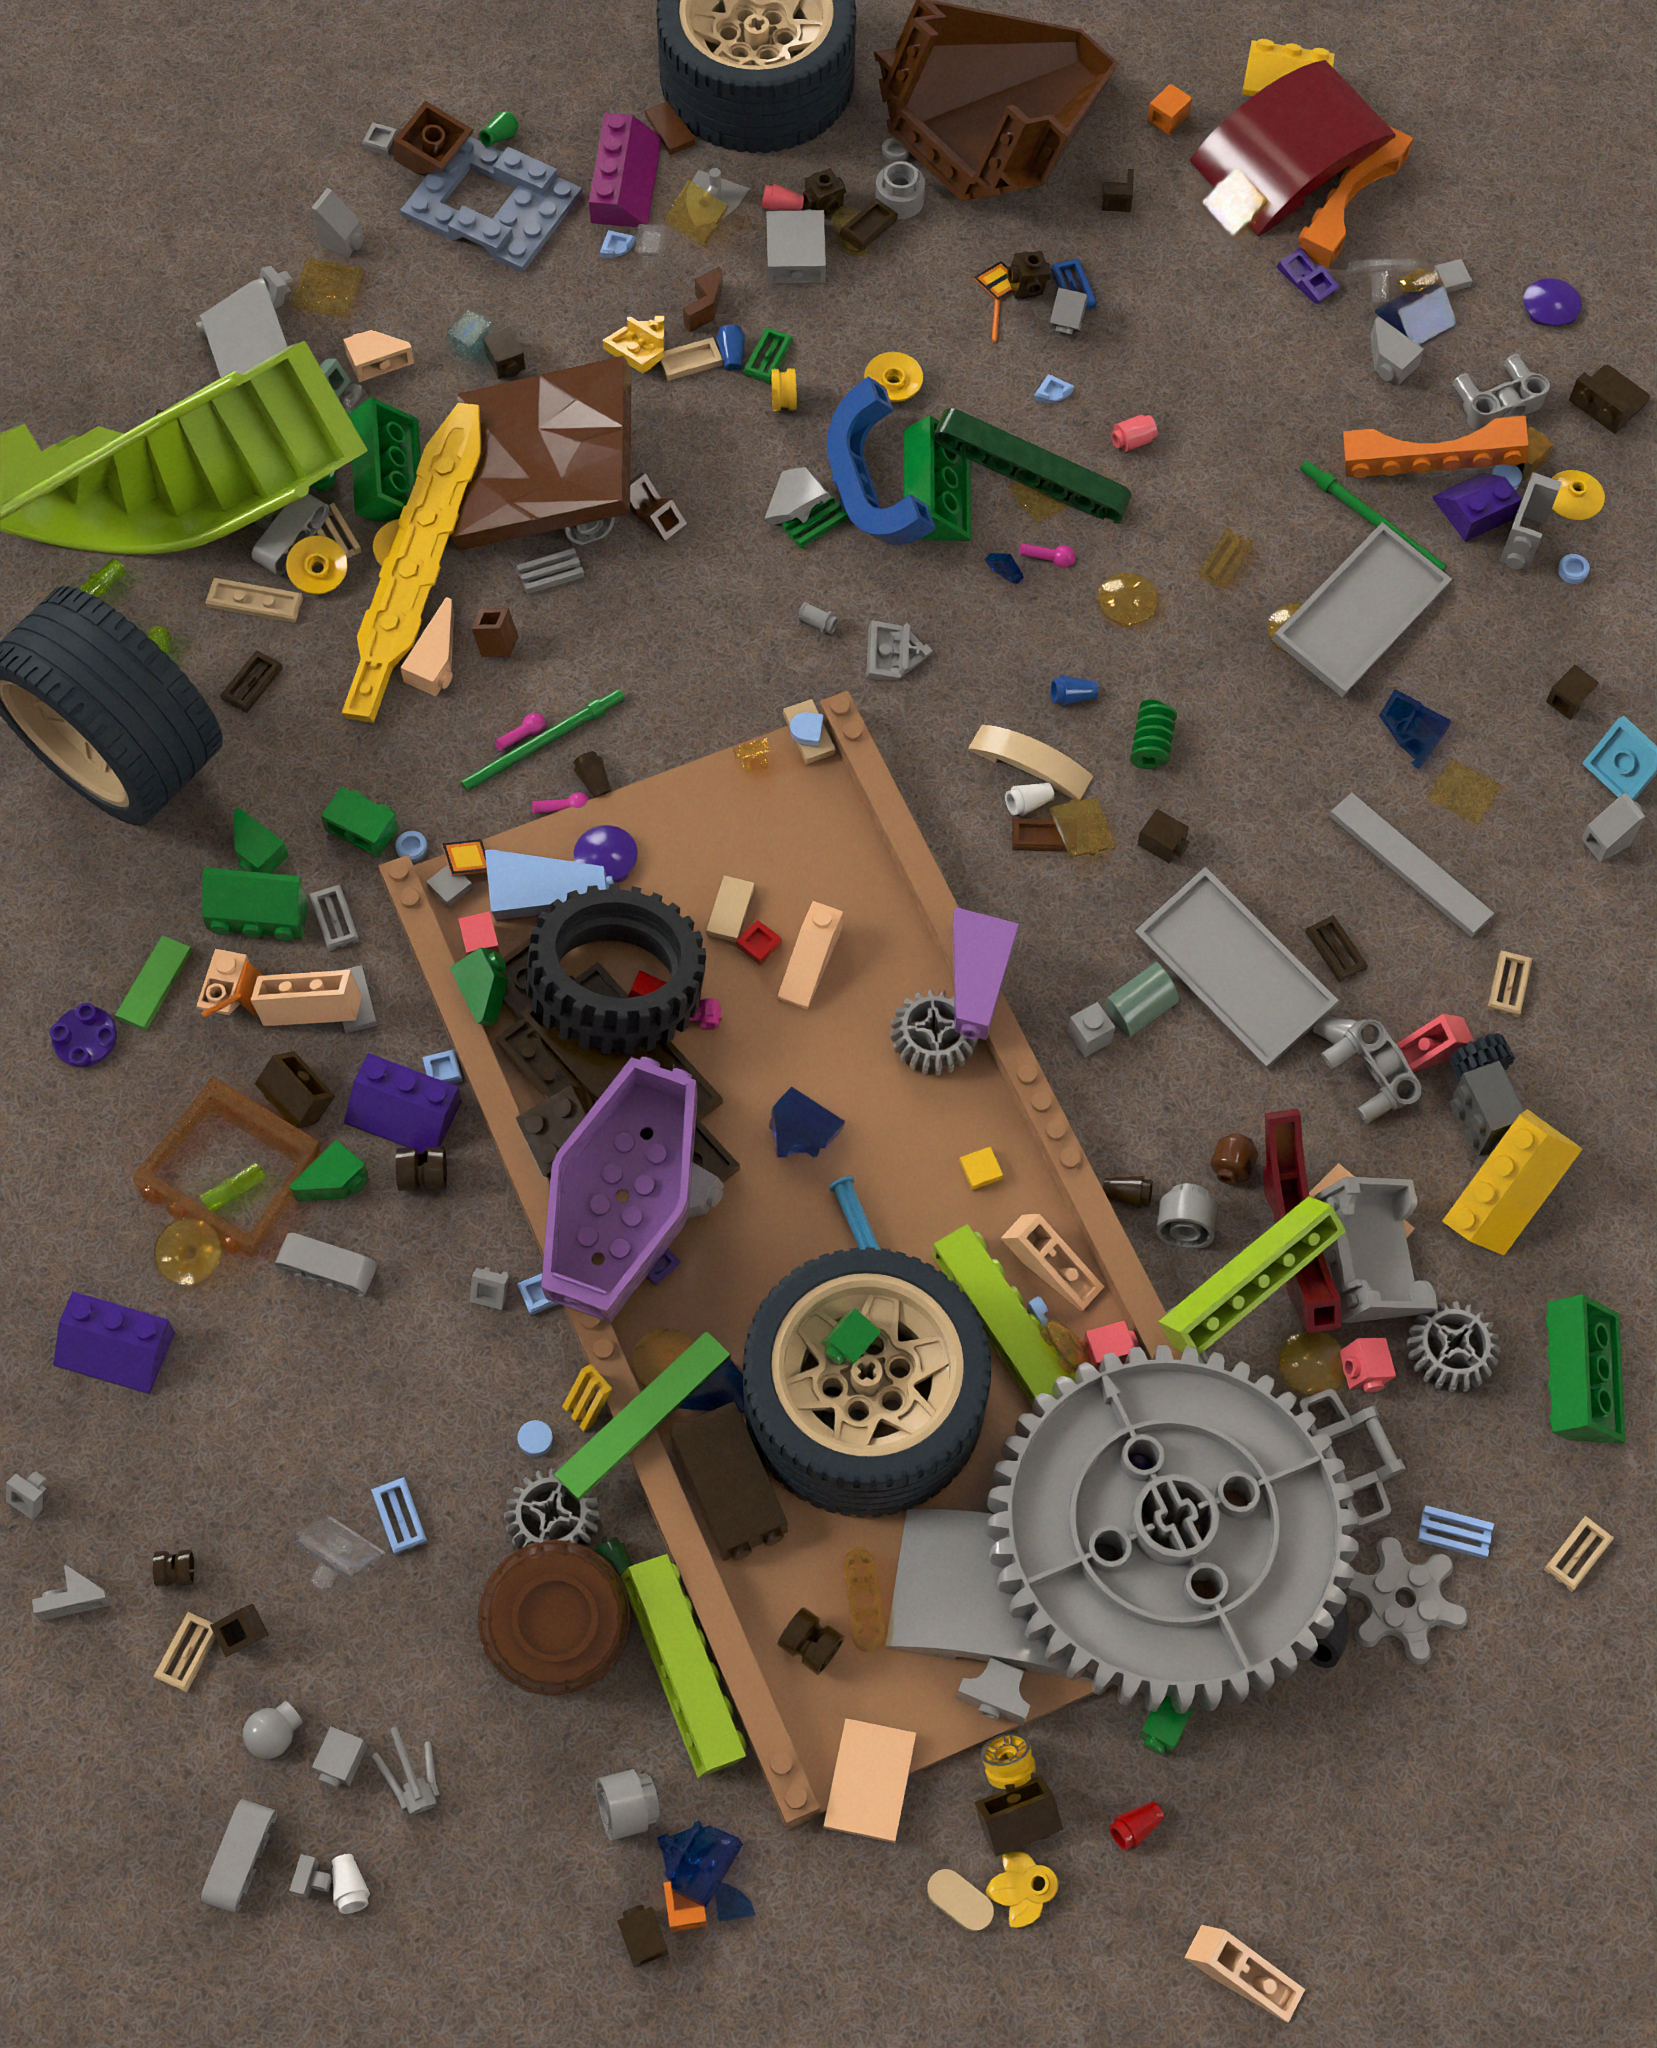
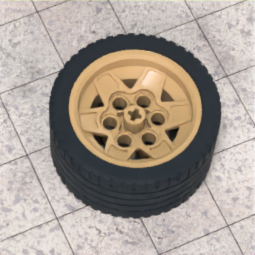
M658 0L657 34L661 91L665 102H669L670 107L674 108L676 115L682 118L687 128L696 137L700 136L702 140L712 142V145L717 147L723 146L724 149L728 150L735 149L737 152L749 151V153H757L762 151V153H770L773 150L778 152L785 148H794L795 145L800 146L805 144L807 140L811 141L817 138L818 134H823L827 127L830 128L835 123V120L840 118L842 111H845L854 88L855 0Z
M70 586L55 588L25 619L0 641V716L30 751L61 780L65 781L68 786L76 790L77 793L85 797L89 802L95 804L99 809L120 821L134 826L146 825L222 747L223 736L220 725L216 721L214 713L211 712L212 709L205 702L206 700L202 694L198 692L196 686L189 681L188 676L180 670V667L170 659V656L164 650L162 651L159 648V645L148 638L146 633L139 630L133 622L128 621L120 612H116L113 607L108 604L106 605L104 601L95 598L90 593Z
M859 1247L849 1248V1251L837 1250L834 1251V1254L830 1255L826 1253L820 1255L819 1259H811L805 1262L804 1266H798L792 1270L791 1275L783 1277L779 1281V1285L774 1286L768 1293V1298H764L760 1304V1310L756 1311L752 1319L753 1324L749 1327L747 1340L745 1341L743 1355L744 1412L747 1429L750 1432L751 1440L756 1447L759 1458L764 1460V1466L769 1472L772 1471L773 1477L779 1483H783L784 1488L790 1493L794 1492L804 1502L809 1501L812 1506L819 1509L820 1507L825 1508L827 1512L834 1514L835 1512H840L843 1516H851L852 1514L857 1515V1517H867V1515L881 1517L886 1513L888 1515L897 1514L899 1510L903 1509V1511H906L907 1509H912L913 1505L923 1504L930 1496L933 1498L939 1494L941 1488H946L952 1482V1478H956L959 1475L963 1465H966L970 1459L971 1452L974 1451L980 1436L991 1384L992 1363L990 1362L991 1350L988 1347L989 1340L987 1332H984V1324L981 1318H978V1312L974 1305L969 1303L970 1299L959 1290V1286L953 1280H948V1276L942 1271L938 1272L935 1270L933 1265L927 1262L924 1264L921 1262V1259L914 1256L908 1257L906 1253L899 1251L894 1253L891 1252V1249L884 1248L875 1250V1247H865V1249L859 1250ZM856 1308L881 1331L870 1345L879 1346L882 1352L878 1355H870L865 1351L854 1364L848 1366L845 1364L837 1365L826 1355L825 1350L827 1348L821 1341L847 1311ZM898 1333L909 1341L900 1342L898 1340ZM811 1353L819 1363V1366L802 1372L806 1359ZM900 1367L904 1368L908 1375L903 1378H897L890 1371ZM930 1377L931 1392L926 1401L914 1386ZM828 1387H836L842 1393L837 1397L831 1398L826 1396L823 1391ZM887 1400H895L901 1407L898 1410L889 1411L883 1406V1403ZM858 1409L864 1411L867 1417L864 1420L856 1421L849 1416V1413ZM824 1410L830 1413L834 1412V1430L825 1425L813 1411ZM880 1422L900 1430L888 1436L872 1438Z

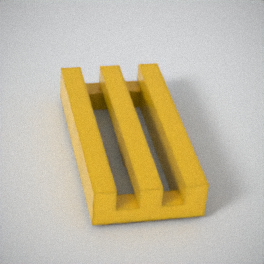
M589 1364L581 1369L562 1407L566 1412L571 1408L573 1409L571 1418L574 1421L582 1420L579 1427L584 1432L595 1423L612 1391V1387L595 1367ZM597 1386H599L600 1389L598 1390L592 1404L586 1412L585 1408L588 1405L589 1401L594 1397L595 1389L597 1388Z

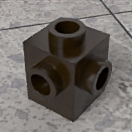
M831 168L813 173L805 178L803 197L808 208L824 210V217L843 209L844 194L846 193L845 184L840 177H836Z
M1025 251L1014 254L1012 264L1007 269V278L1014 298L1020 299L1043 295L1047 281L1051 278V267L1049 263H1046L1042 251Z

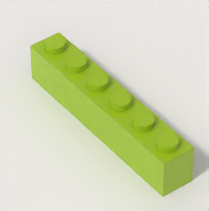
M1308 1196L1161 1318L1158 1322L1172 1347L1181 1352L1185 1350L1186 1346L1194 1347L1199 1356L1342 1236L1346 1230L1333 1206Z
M966 1224L933 1243L932 1256L943 1273L948 1276V1280H953L959 1286V1290L970 1299L969 1303L974 1305L978 1312V1318H981L984 1324V1332H987L990 1344L1030 1404L1033 1405L1034 1398L1041 1393L1052 1396V1388L1057 1378L1065 1376L1075 1382V1374L1071 1369L1066 1370L1060 1362L1061 1355L1056 1345L1052 1341L1047 1342L1041 1334L1042 1326L1033 1313H1027L1022 1305L1024 1301L1015 1286L1010 1287L1004 1279L1005 1271L996 1258L993 1260L990 1258L985 1250L987 1245L978 1231L973 1232L969 1225Z
M668 1554L628 1567L620 1577L697 1778L737 1764L746 1757L744 1752L746 1750L745 1739L742 1733L735 1729L731 1718L733 1715L731 1703L721 1693L718 1685L720 1681L718 1670L714 1663L709 1662L705 1651L706 1640L703 1632L696 1628L693 1621V1606L688 1596L683 1595L679 1585L681 1580L680 1573L676 1564L671 1563Z

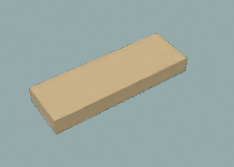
M214 578L205 604L208 608L295 623L303 595L297 592Z

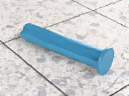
M846 1176L831 1183L829 1190L835 1192L859 1250L865 1249V1247H875V1250H881L852 1185L854 1183L853 1176Z

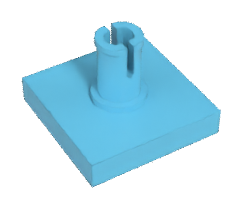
M1625 716L1617 719L1582 764L1618 798L1622 794L1627 793L1635 801L1657 774V746Z

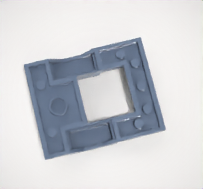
M469 137L442 172L429 173L401 208L400 213L402 217L451 240L461 237L483 246L496 261L523 273L582 195V187L558 177L556 168L517 150L507 147L503 152L492 146H485L481 141ZM470 169L515 189L493 219L465 206H462L458 211L444 204Z

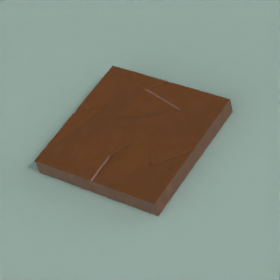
M624 355L458 394L457 403L479 405L481 455L472 481L467 484L458 510L459 518L454 532L451 534V538L459 550L630 514L632 369Z

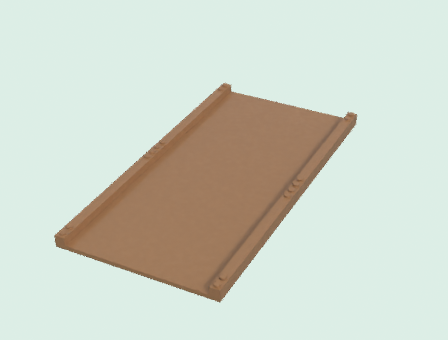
M848 691L819 701V714L824 715L823 724L835 748V755L806 765L796 742L790 735L789 726H785L590 799L582 808L571 806L482 840L485 850L492 849L575 862V845L586 831L602 825L619 827L629 833L634 839L637 846V860L635 866L629 872L628 878L622 882L613 881V884H619L620 890L631 891L632 886L642 888L641 893L651 896L653 892L663 896L662 902L668 906L672 902L680 907L679 915L682 918L690 916L694 921L693 932L700 931L703 937L702 948L706 949L707 957L700 1000L705 998L718 1000V1004L721 1006V1021H719V1027L713 1030L700 1028L699 1021H689L688 1027L683 1032L675 1029L674 1039L671 1042L723 1098V1104L704 1117L701 1123L740 1164V1170L723 1183V1196L720 1202L714 1208L710 1207L707 1214L687 1219L683 1229L668 1247L680 1260L681 1264L656 1286L645 1277L611 1323L569 1307H563L588 1365L592 1364L612 1387V1391L605 1402L611 1420L706 1331L731 1354V1358L627 1457L671 1561L676 1564L679 1570L680 1582L686 1596H688L692 1603L694 1615L704 1634L711 1655L786 1830L827 1812L845 1718L915 1732L916 1737L908 1776L1021 1726L1002 1717H999L998 1720L987 1718L978 1712L979 1708L956 1699L962 1679H973L982 1675L987 1668V1661L957 1656L954 1660L885 1648L907 1510L903 1511L902 1509L897 1514L892 1515L886 1513L881 1517H873L872 1515L857 1517V1515L852 1514L851 1516H843L840 1512H835V1514L827 1512L825 1508H816L811 1505V1502H804L799 1499L794 1492L790 1493L784 1488L783 1483H779L773 1477L772 1471L769 1472L764 1466V1460L760 1459L787 1519L788 1532L784 1534L782 1540L773 1545L765 1546L763 1543L752 1548V1553L740 1560L734 1561L730 1558L724 1561L672 1451L670 1429L735 1401L747 1428L744 1412L743 1355L747 1333L750 1325L753 1324L752 1319L756 1311L760 1310V1304L764 1298H768V1293L774 1286H778L779 1281L783 1277L791 1275V1271L798 1266L802 1267L805 1262L811 1259H819L820 1255L826 1253L830 1255L834 1254V1251L837 1250L849 1251V1248L858 1247L835 1192L829 1190V1185L840 1178L853 1176L854 1183L852 1185L880 1249H891V1252L894 1253L899 1251L906 1253L908 1257H917L924 1264L927 1262L933 1265L938 1272L942 1270L932 1256L933 1243L966 1224L969 1225L973 1232L978 1231L987 1245L985 1250L992 1260L996 1258L1005 1271L1004 1279L1010 1287L1015 1286L1020 1292L1024 1301L1022 1305L1027 1311L1029 1301L1038 1296L1042 1298L1048 1309L1044 1314L1050 1323H1054L1055 1335L1046 1341H1052L1056 1345L1061 1355L1060 1362L1066 1370L1071 1369L1074 1374H1076L1078 1365L1085 1362L1090 1364L1083 1345L1085 1332L1125 1320L1128 1331L1133 1330L1135 1332L1138 1345L1145 1352L1147 1360H1153L1158 1345H1168L1172 1352L1173 1360H1180L1183 1352L1172 1347L1158 1322L1167 1313L1002 991L1000 992L987 1040L979 1038L977 1046L972 1047L974 1049L972 1057H965V1064L962 1067L954 1063V1071L952 1073H949L945 1067L941 1069L939 1076L936 1075L935 1069H929V1072L924 1075L922 1073V1066H918L912 1071L910 1068L911 1060L902 1063L900 1060L901 1052L895 1053L893 1050V1043L895 1042L890 1039V1032L893 1030L891 1028V1020L896 1018L895 1012L898 1007L904 1008L903 1005L906 998L915 1002L914 999L917 992L923 997H927L930 989L934 992V996H940L943 990L946 992V998L950 999L954 996L952 923L955 907H959ZM445 854L414 866L409 855L381 864L378 867L384 887L544 1260L551 1178L542 1175L516 1117L546 1099L496 1044L495 1038L519 1020L502 1003L497 1024L492 1027L477 1024L449 968L467 956L458 921L459 918L490 911L499 952L503 958L531 937L532 929L537 927L540 915L495 921L491 912L488 875L486 872L464 875L472 883L473 889L448 908L427 887L426 883L427 880L448 865ZM724 875L755 883V889L740 936L758 919L782 938V944L761 966L738 949L735 942L706 935V929ZM812 901L843 911V925L810 1006L806 1010L778 1000L777 996L800 929ZM605 940L583 944L568 952L560 960V965L568 976L572 975L574 978L599 962L627 994H629L639 970L667 983L671 979V974L667 967L655 955L639 946L621 941ZM927 1015L917 1018L910 1026H914L915 1022L924 1021ZM940 1015L942 1018L950 1020L949 1018ZM932 1023L931 1030L935 1036V1042H937V1034ZM953 1039V1042L944 1044L941 1050L950 1048L959 1039ZM543 1040L542 1043L558 1059V1061L566 1068V1070L575 1078V1080L587 1091V1093L593 1098V1100L597 1102L598 1100L596 1099V1097L570 1070V1068L561 1060V1058L553 1051V1049ZM918 1045L923 1049L929 1050L927 1047L923 1045ZM991 1146L1003 1173V1179L971 1190L959 1159L962 1156ZM619 1191L616 1199L619 1202H626L629 1199V1193ZM1040 1214L1104 1285V1288L1083 1311L1076 1308L1023 1264L1001 1240V1237L1021 1215ZM598 1253L593 1255L591 1261L594 1265L599 1266L604 1263L605 1257ZM898 1333V1340L900 1342L909 1341ZM990 1342L988 1347L991 1350V1384L976 1447L971 1452L967 1464L963 1465L962 1471L956 1478H952V1482L946 1488H941L939 1494L933 1498L930 1496L923 1504L913 1505L912 1509H946L995 1514L987 1507L989 1492L993 1488L998 1487L992 1480L994 1467L998 1462L1005 1460L1001 1452L1005 1439L1009 1436H1017L1015 1425L1019 1416L1023 1413H1033L1032 1405ZM870 1345L865 1351L870 1355H878L882 1352V1349L877 1345ZM811 1353L806 1359L802 1372L819 1366V1363ZM900 1367L890 1371L897 1378H903L908 1375V1372ZM930 1377L914 1386L926 1401L931 1392ZM828 1387L823 1391L824 1394L840 1395L842 1393L836 1387ZM887 1400L883 1403V1406L889 1411H895L901 1407L895 1400ZM858 1410L861 1419L864 1420L867 1414L862 1410ZM880 1422L872 1438L888 1436L900 1430ZM1227 1490L1223 1492L1224 1497L1230 1504L1238 1507L1247 1506L1245 1497L1238 1491ZM1141 1510L1143 1526L1149 1525L1143 1510ZM1165 1519L1163 1523L1165 1524V1526H1168V1523ZM1177 1524L1175 1526L1177 1528V1531H1179L1180 1527ZM1195 1525V1528L1202 1540V1532L1200 1529V1525ZM1114 1548L1113 1561H1117L1120 1559V1554ZM1198 1580L1191 1583L1192 1590L1197 1596L1203 1599H1213L1216 1597L1215 1590L1207 1582ZM802 1607L807 1608L818 1616L822 1627L830 1625L845 1636L841 1647L819 1675L802 1664V1656L796 1655L793 1657L777 1645L784 1629ZM1012 1666L1024 1671L1019 1685V1692L1022 1699L1031 1705L1024 1724L1094 1694L1091 1691L1092 1682L1073 1681L1068 1678L1026 1672V1668Z

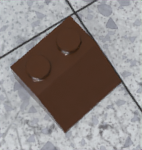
M424 101L394 139V161L416 174L442 172L471 136L473 129Z

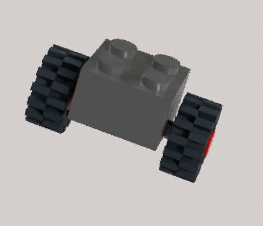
M1500 1033L1488 1034L1485 1038L1481 1036L1477 1038V1041H1470L1466 1043L1467 1046L1458 1048V1052H1453L1452 1057L1449 1058V1062L1459 1080L1451 1097L1450 1107L1453 1115L1457 1119L1461 1118L1465 1126V1139L1470 1147L1475 1146L1478 1155L1493 1151L1519 1114L1525 1111L1504 1071L1510 1067L1509 1065L1514 1063L1515 1057L1504 1036L1500 1035Z

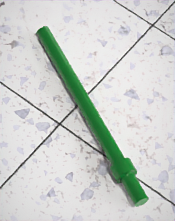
M1308 460L1301 465L1300 470L1316 481V486L1325 493L1329 491L1376 528L1383 522L1439 569L1444 571L1447 568L1446 564L1336 482L1337 478L1328 471L1324 473Z
M618 688L601 699H593L585 704L586 708L460 781L461 785L466 791H469L588 720L600 718L606 714L605 710L624 700V694Z

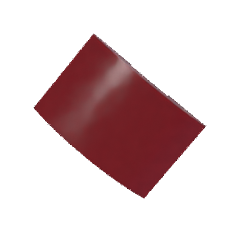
M1326 60L1305 65L1282 76L1248 99L1208 136L1191 157L1190 162L1254 233L1260 236L1304 205V197L1345 167L1349 170L1353 169L1395 138L1396 134Z

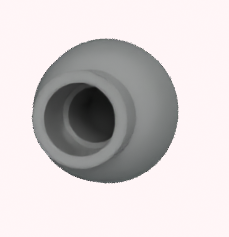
M284 1701L276 1709L263 1708L253 1713L245 1722L242 1733L243 1742L247 1750L258 1758H276L282 1755L290 1746L293 1731L302 1725L303 1721L287 1701Z

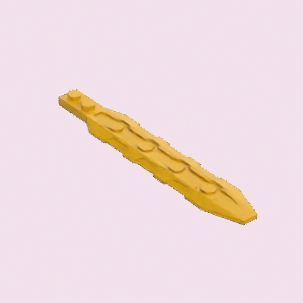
M457 403L424 448L416 471L417 478L407 505L402 509L397 523L399 528L389 556L384 559L379 573L380 581L370 609L365 612L357 634L361 660L342 710V714L346 719L374 723L393 668L414 645L423 620L421 615L431 587L436 583L441 569L439 564L449 535L454 532L459 518L458 510L467 484L472 481L481 455L479 405Z

